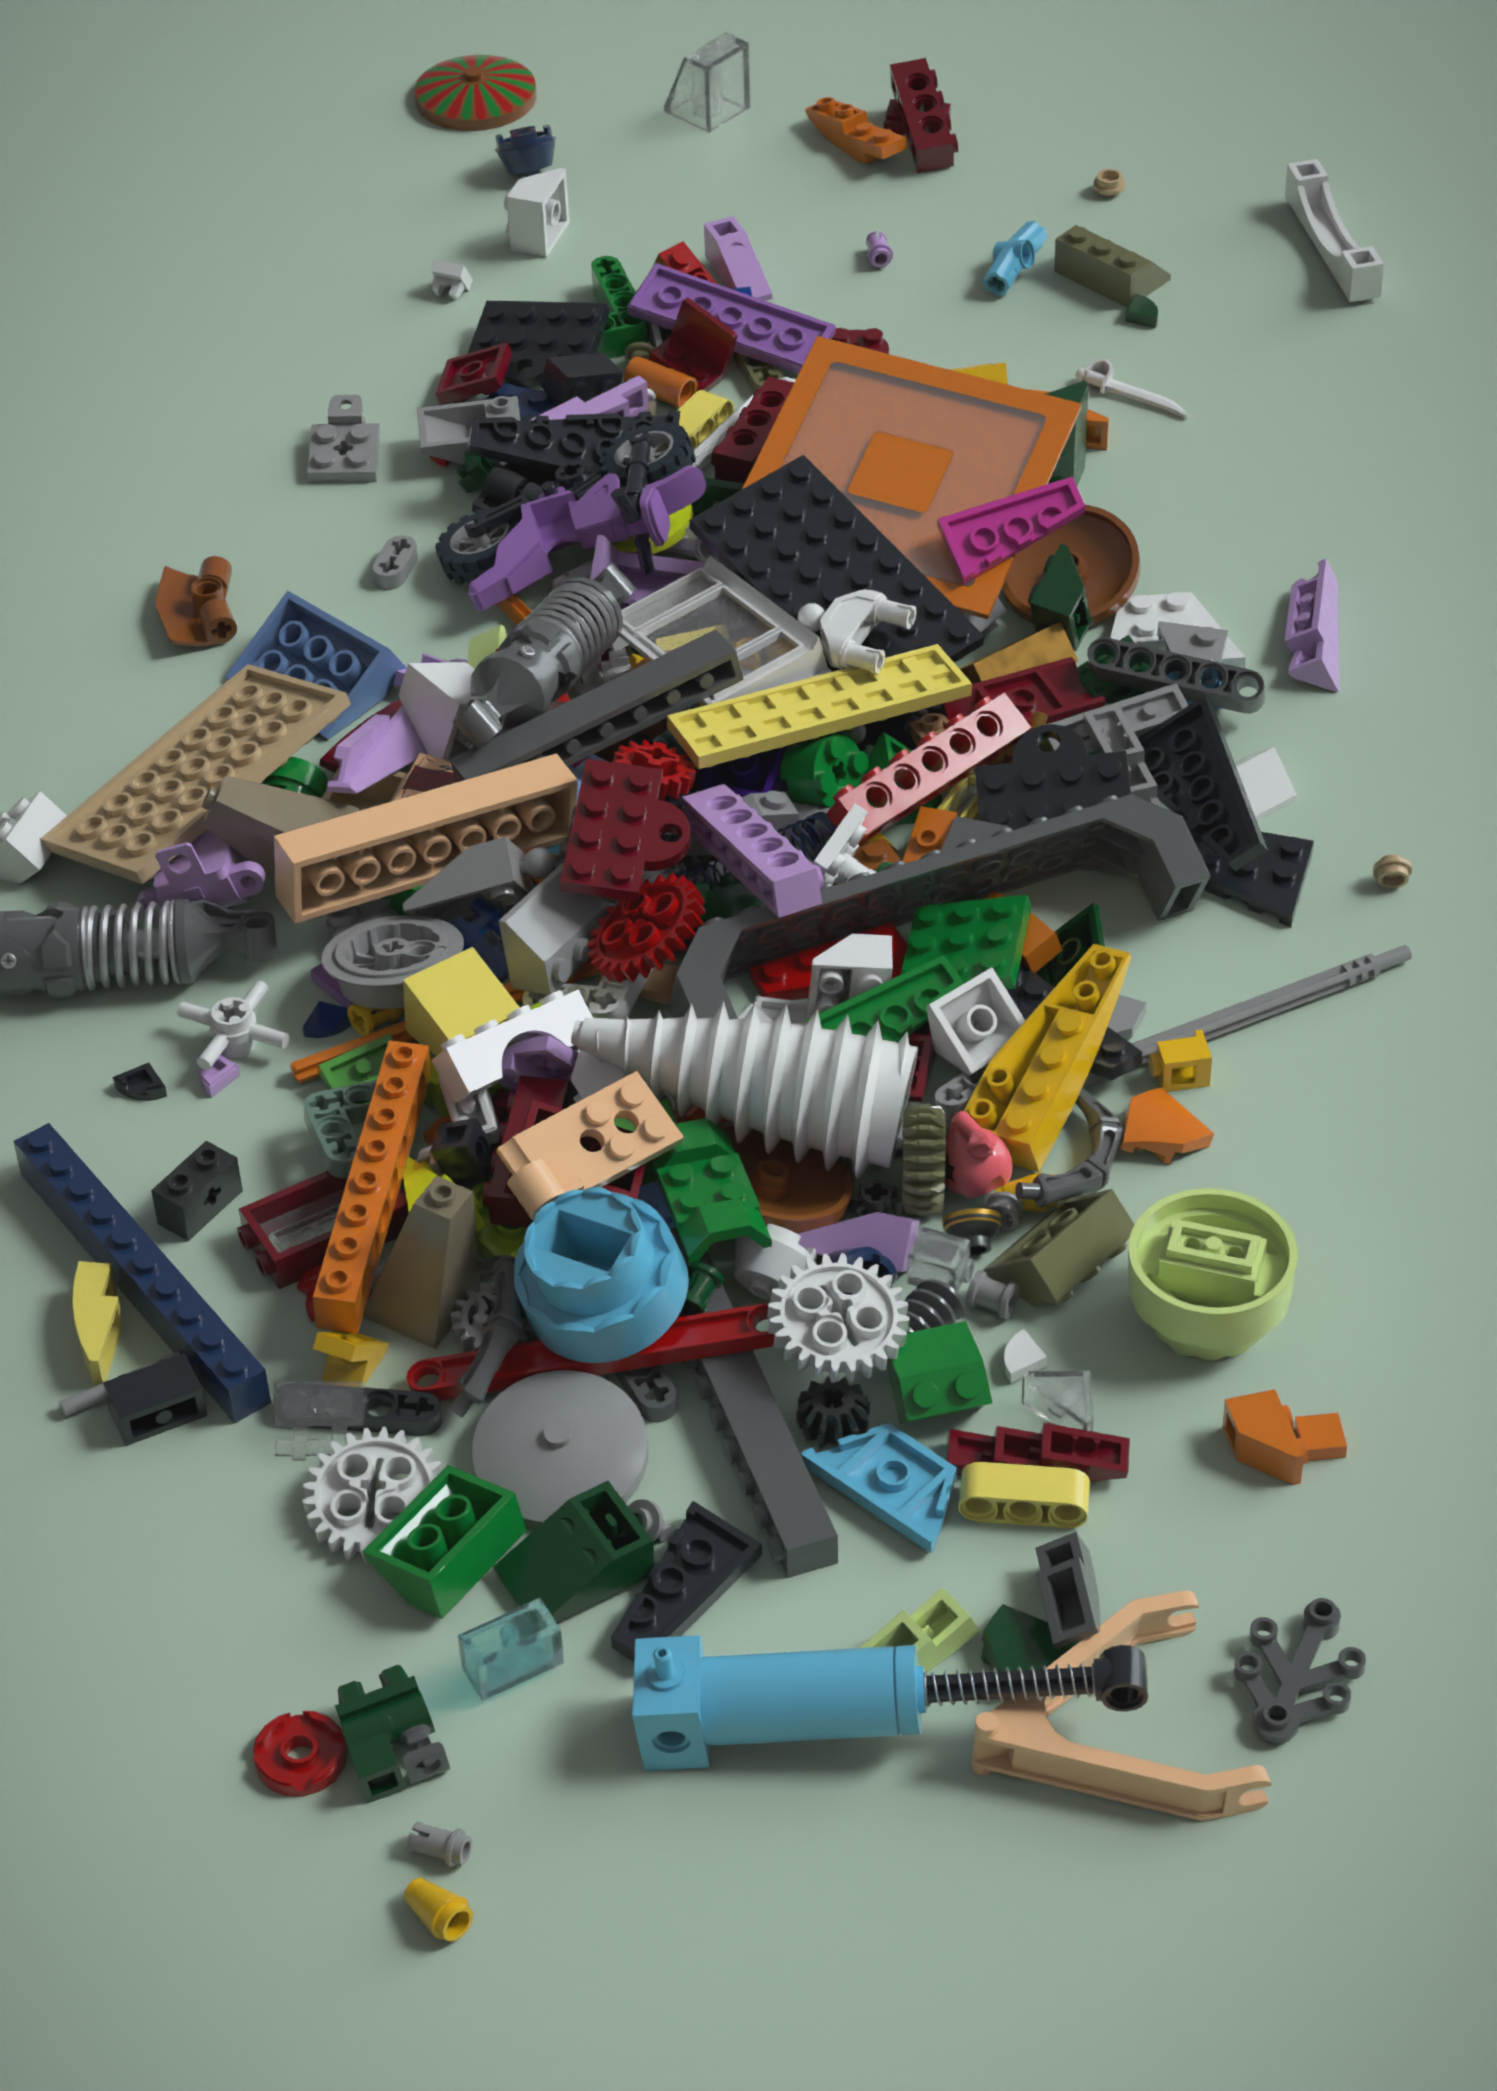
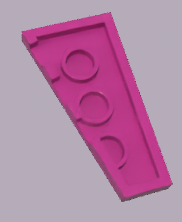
M1069 477L938 518L937 527L960 580L964 585L1085 513L1086 506L1073 477Z

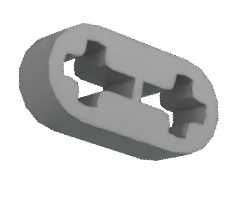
M404 535L394 536L385 543L373 564V576L376 586L381 589L391 590L405 583L418 559L417 544L412 537Z

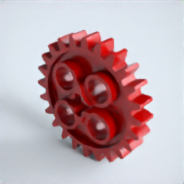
M671 873L666 880L662 875H658L653 884L648 879H645L641 888L639 902L618 899L619 904L616 907L608 906L606 908L609 915L597 920L601 927L591 931L590 934L594 939L587 943L591 950L588 953V957L592 960L591 963L608 981L615 978L618 983H622L626 977L632 983L636 980L639 973L644 978H648L650 970L654 967L661 971L663 962L666 959L673 962L675 961L674 953L677 950L687 949V946L684 944L685 940L692 939L696 935L692 929L703 924L699 917L706 910L702 907L705 900L700 895L701 893L683 875L677 878Z

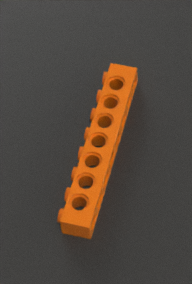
M388 1041L313 1294L315 1323L318 1329L353 1334L359 1333L431 1080L429 1045Z

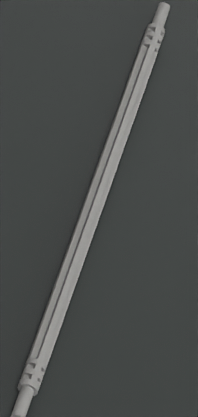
M1403 945L1376 956L1373 954L1365 955L1131 1044L1142 1051V1065L1148 1063V1054L1156 1053L1158 1041L1194 1037L1195 1030H1203L1206 1041L1379 976L1381 970L1410 960L1412 958L1411 950L1407 945ZM1089 1073L1083 1087L1105 1078ZM946 1121V1125H945L946 1135H947V1132H948L949 1125H950L951 1121ZM902 1130L893 1159L902 1156ZM845 1157L849 1169L854 1170L852 1159Z

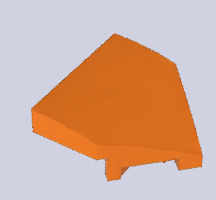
M1160 1087L1138 1094L1130 1099L1122 1122L1124 1134L1120 1149L1133 1153L1134 1148L1138 1151L1145 1149L1154 1153L1163 1163L1170 1165L1175 1152L1185 1153L1209 1147L1214 1133Z

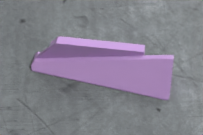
M1325 558L1318 562V573L1312 579L1306 581L1300 578L1291 586L1284 642L1290 653L1295 651L1288 668L1291 678L1337 692L1339 691L1338 581Z
M403 705L397 710L391 720L390 715H374L337 745L334 759L339 762V775L332 781H328L327 792L359 793L415 761L419 753L427 754Z

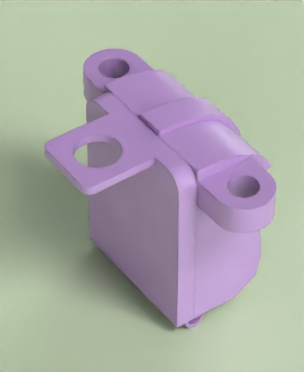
M208 830L191 843L185 842L158 850L155 857L161 869L154 878L153 888L140 892L136 902L141 903L146 910V904H149L151 901L158 904L161 909L162 904L166 900L171 902L172 900L176 901V899H188L192 902L205 899L227 908L247 902L246 897L259 893L264 885L265 871L261 865L249 861ZM174 855H179V856L173 858L171 861H168V860L170 859V857H172V856H174ZM153 912L152 923H155L156 920Z

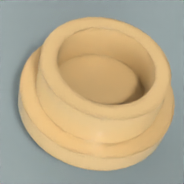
M1103 169L1098 172L1097 177L1094 179L1093 187L1102 196L1114 197L1125 189V180L1122 178L1120 171L1116 169Z
M1396 854L1386 855L1373 865L1374 877L1378 880V884L1385 888L1404 886L1409 881V876L1412 873L1411 862Z

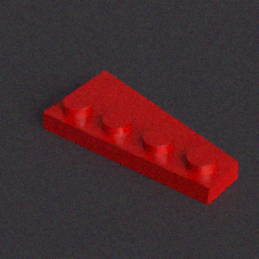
M892 922L855 933L892 936L893 970L891 979L901 974L907 944ZM846 937L751 967L750 980L761 997L784 1000L806 999L809 997L812 959Z

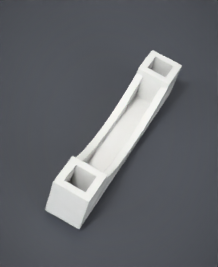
M1313 159L1288 163L1285 198L1349 302H1361L1381 297L1384 263L1373 246L1361 248L1346 230L1333 201L1328 184V174L1319 160Z

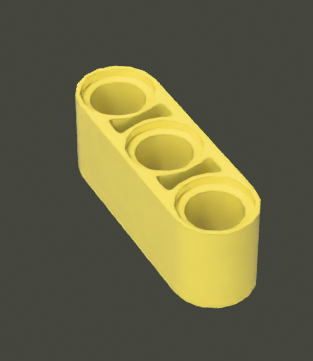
M699 390L677 410L681 411L679 426H682L685 432H687L693 450L733 413L734 405L731 400Z
M974 1462L966 1465L962 1470L958 1509L964 1518L976 1522L1076 1528L1086 1523L1088 1518L1090 1480L1084 1472L1072 1468Z

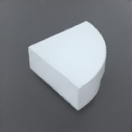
M1025 1329L1017 1332L1009 1340L1005 1348L1004 1372L1008 1381L1013 1383L1047 1367V1356Z

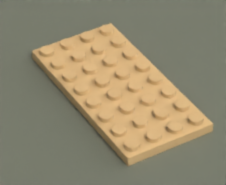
M247 664L40 839L52 853L144 884L146 881L154 878L161 869L155 857L158 850L185 842L191 843L199 835L208 831L202 825L207 810L201 806L211 786L217 789L225 775L262 784L265 778L278 767L283 766L302 746L310 743L317 733L329 723L334 722L339 717V714L351 705L346 692ZM174 855V856L170 857V859H169L168 861H171L173 858H175V857H177V856H179V855Z

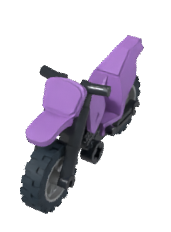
M655 422L652 426H647V424L638 426V429L635 431L629 430L623 433V437L620 439L615 438L610 443L611 446L604 449L602 452L603 457L600 458L604 477L599 474L597 475L595 472L589 475L586 464L582 461H570L556 470L557 485L553 481L545 482L541 486L543 493L533 497L522 494L497 507H491L490 510L484 511V509L475 511L474 515L468 516L467 514L461 517L458 523H452L447 527L448 531L446 533H441L438 538L440 542L435 545L436 554L447 578L451 581L454 579L455 583L458 584L467 582L469 585L468 594L477 612H481L553 572V565L550 553L571 546L579 541L583 549L595 547L597 535H604L611 543L635 536L634 545L637 548L641 574L648 575L653 573L655 569L651 544L653 542L655 547L663 546L667 541L670 528L669 515L698 500L706 489V482L702 471L692 464L696 462V456L685 429L682 426L676 427V424L668 422L666 425H663L662 422Z

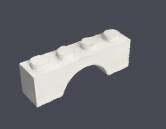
M561 990L556 991L539 1001L541 1006L531 1010L529 1005H525L508 1014L509 1021L498 1025L496 1019L476 1028L474 1030L476 1035L465 1040L463 1034H460L441 1044L443 1051L432 1059L431 1062L453 1104L488 1089L503 1077L501 1062L507 1044L550 1035L572 1050L578 1048V1045L571 1044L574 1023L576 1020L584 1021L585 1017L593 1018L579 990L565 996Z

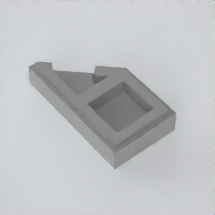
M1119 994L1108 1027L1126 1040L1132 1038L1146 1014L1147 1003Z

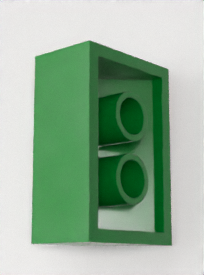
M447 1465L362 1552L364 1558L409 1605L443 1619L527 1530L514 1492Z

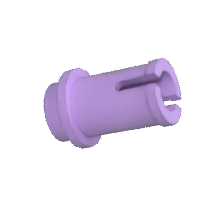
M876 231L871 232L866 238V245L869 249L867 258L871 265L883 268L891 262L893 252L891 247L887 245L885 234L879 231L878 238Z

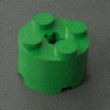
M840 734L824 735L817 739H809L788 745L782 757L780 775L781 780H786L789 792H786L792 804L793 802H800L802 804L807 803L831 808L835 803L832 797L838 791L849 784L853 788L860 784L863 773L868 769L869 762L866 753L860 751L855 742L849 737Z

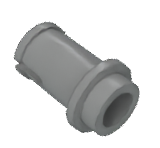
M416 1822L413 1825L412 1830L418 1832V1835L409 1834L408 1850L410 1852L443 1859L446 1865L450 1867H455L457 1864L464 1865L467 1862L472 1849V1838L466 1836L464 1830L457 1828L451 1832L425 1825L422 1822Z

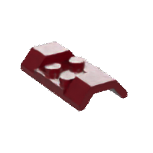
M1068 657L972 684L971 696L957 699L950 703H942L941 707L943 715L950 721L960 713L964 717L973 713L971 708L983 698L989 696L993 700L1005 692L1029 724L1033 712L1038 711L1048 715L1045 724L1047 725L1103 707L1106 700L1103 696L1091 698L1080 683L1076 661L1073 657ZM978 729L981 734L986 736L982 730Z

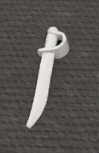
M1107 359L1095 360L1086 369L1079 368L1076 370V378L1079 381L1085 380L1088 384L1100 387V394L1105 395L1109 391L1168 411L1183 419L1188 417L1186 412L1174 401L1159 394L1114 380L1113 366Z

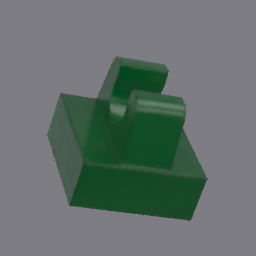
M465 451L466 463L458 468L457 473L462 478L458 481L459 485L469 493L480 487L483 488L484 482L494 465L488 458L470 455Z

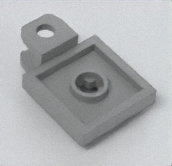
M334 395L330 399L328 407L329 424H312L307 469L308 482H377L381 435L379 423H365L363 403L359 395ZM343 404L352 405L349 409L340 408ZM348 450L346 455H340L339 453L340 451Z

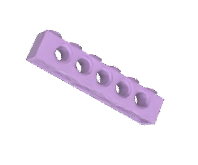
M725 784L682 797L685 816L690 825V834L777 917L780 918L822 904L820 888L824 887V878L820 868L817 865H813L801 850L793 847L785 836H781L770 822H766L761 818L754 808H750L739 794L736 795Z

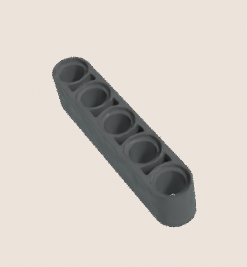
M1105 637L1095 639L1087 650L1090 672L1096 679L1103 682L1147 692L1177 683L1187 701L1195 702L1205 695L1213 704V707L1244 714L1257 712L1265 702L1264 680L1258 672L1250 669ZM1101 655H1110L1114 658L1108 664L1096 662V659ZM1137 663L1149 665V668L1144 672H1135L1131 669ZM1172 671H1181L1185 674L1182 679L1177 681L1167 677ZM1208 679H1217L1221 682L1214 689L1203 686V683ZM1245 687H1253L1257 690V693L1250 697H1244L1239 694V691Z

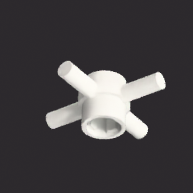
M256 981L243 999L238 997L224 998L218 1001L212 1010L184 1001L180 1003L177 1011L179 1017L210 1027L213 1039L197 1059L199 1067L204 1070H210L220 1055L233 1059L247 1056L254 1050L256 1041L282 1049L287 1047L289 1034L257 1024L256 1014L253 1012L269 991L266 983Z

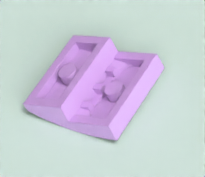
M550 1035L520 1041L504 1049L501 1062L503 1077L497 1083L516 1092L520 1075L562 1079L572 1082L570 1079L579 1053Z

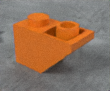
M1273 1389L1225 1399L1222 1428L1236 1461L1291 1485L1300 1484L1303 1465L1308 1463L1307 1448L1302 1438H1296L1293 1431V1418L1288 1405L1282 1406L1276 1390Z

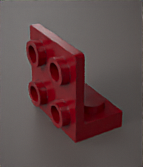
M686 297L681 302L671 336L651 351L648 360L695 378L697 381V391L704 390L709 392L723 380L738 335L703 307Z

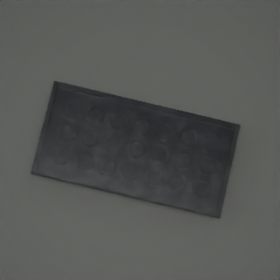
M804 455L690 519L689 529L729 570L796 620L801 607L808 603H816L826 612L835 598L866 589L883 593L887 600L916 607V618L910 629L881 621L880 624L873 627L861 644L869 648L884 650L885 658L938 644L955 663L984 645L985 636ZM818 630L817 632H813V633H815L817 636H819L820 641H821V632H820V630ZM825 656L827 666L832 672L841 670L839 668L831 667Z

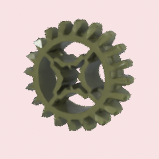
M918 1104V1106H907L903 1111L901 1199L902 1209L905 1214L928 1216L929 1214H939L943 1209L946 1121L945 1112L941 1106Z

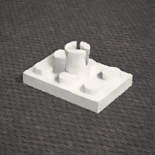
M855 803L813 862V865H817L820 868L824 884H841L862 872L876 873V871L862 865L853 857L859 847L858 843L867 828L862 826V823L868 813Z

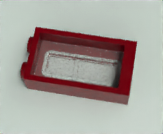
M325 1171L239 1208L241 1226L237 1227V1234L245 1250H253L259 1271L264 1277L270 1275L279 1290L300 1281L305 1272L312 1267L323 1264L348 1178H338ZM401 1189L398 1192L384 1244L398 1238L409 1214L407 1198Z

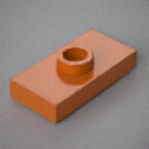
M920 806L903 861L909 863L919 860L930 851L941 850L953 821L958 816L957 812Z

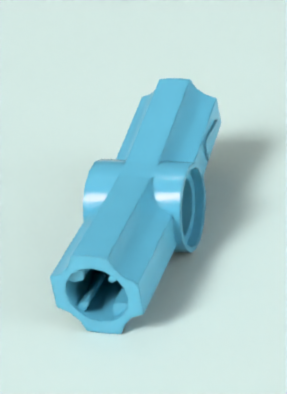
M1036 221L1026 222L1008 241H1001L995 244L993 248L994 262L982 280L986 290L991 291L995 296L1006 295L1021 269L1033 266L1035 254L1048 239L1044 227L1038 225Z

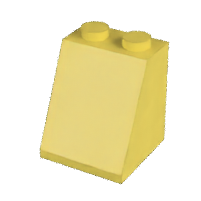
M473 947L403 979L405 1029L419 1043L429 1045V1050L436 1056L443 1051L441 1044L460 1034H463L465 1040L476 1035L474 1030L479 1026L496 1019L498 1025L509 1021L507 1015L520 1008Z

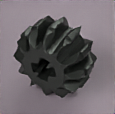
M827 1375L823 1384L811 1381L808 1391L800 1392L796 1421L799 1424V1428L803 1429L806 1441L817 1439L820 1448H823L828 1443H834L838 1447V1439L853 1434L866 1433V1429L869 1426L870 1402L868 1397L863 1395L860 1384L849 1386L846 1376L840 1381L832 1383Z

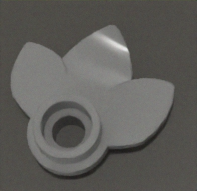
M375 899L359 906H352L327 914L328 919L326 921L329 932L333 933L334 938L339 933L360 923L388 917L383 913L388 910L392 902L390 899Z

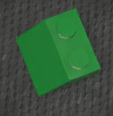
M966 1321L907 1333L904 1347L899 1346L897 1359H887L886 1365L899 1424L983 1407L993 1403L984 1361Z

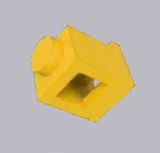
M1195 1030L1194 1037L1158 1041L1156 1053L1148 1054L1150 1074L1152 1077H1158L1160 1086L1166 1092L1210 1086L1212 1056L1203 1030Z

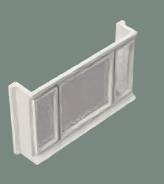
M709 555L703 568L700 567L622 609V631L615 643L610 647L613 651L630 645L649 661H652L716 629L736 650L744 680L700 701L704 705L832 672L827 666L819 636L711 555Z

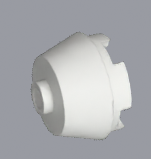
M768 1223L767 1230L772 1239V1247L763 1248L748 1236L738 1237L735 1244V1279L752 1294L764 1299H771L772 1289H778L781 1275L790 1278L791 1266L796 1265L805 1271L806 1258L810 1257L814 1261L817 1255L815 1248H808L806 1250L798 1244L801 1238L800 1235L786 1228Z

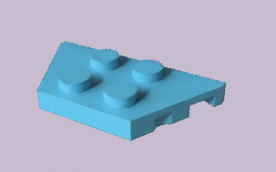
M890 1423L871 1428L868 1432L861 1435L853 1434L838 1439V1447L815 1453L814 1449L810 1448L801 1453L802 1459L810 1472L929 1553L935 1550L956 1482L957 1468Z

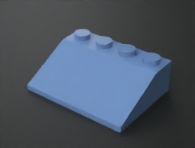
M287 590L225 678L229 680L247 664L346 692L351 705L339 714V717L334 722L329 723L318 733L329 740L386 698L395 686L393 683L396 671L406 669L407 667L386 646Z

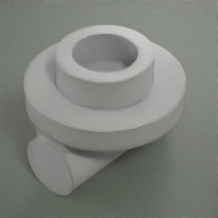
M638 1499L628 1506L653 1541L658 1538L661 1542H664L671 1536L673 1528L663 1520L661 1509L655 1502L648 1499Z

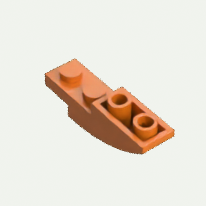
M824 97L817 100L816 104L805 108L808 118L831 143L864 164L879 158L883 160L907 149L906 137L896 134L890 129H883L868 122L866 111L855 108L852 104H844L832 97Z

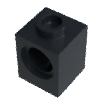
M472 1118L440 1124L430 1152L442 1175H447L457 1185L472 1186L487 1181L491 1171V1159L494 1149L478 1119Z

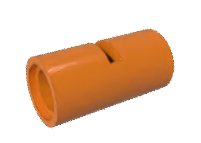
M640 356L632 358L624 372V383L630 378L640 376L647 381V388L655 393L657 400L680 408L697 392V381L695 378Z

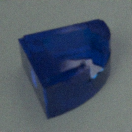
M319 1001L302 1027L304 1037L326 1038L347 1030L352 1026L348 1018V1008Z

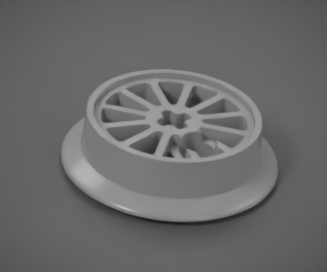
M418 915L383 917L360 923L339 933L325 946L322 951L321 962L325 971L333 978L339 980L341 992L350 1002L376 1009L404 1007L403 979L462 952L464 939L461 932L455 926L437 918Z

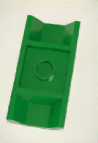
M706 1118L675 1124L684 1136L681 1144L649 1162L689 1263L698 1261L713 1242L748 1236L763 1248L772 1247V1239L760 1213V1204L739 1154L735 1153L727 1132Z

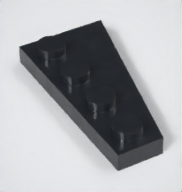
M692 1501L686 1511V1518L679 1529L676 1528L670 1537L668 1548L660 1562H655L649 1572L648 1582L641 1593L636 1594L611 1636L612 1648L634 1662L635 1639L682 1636L762 1556V1544Z

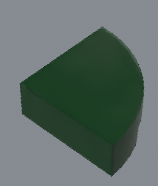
M1135 294L1125 311V321L1155 328L1158 323V308L1149 298Z

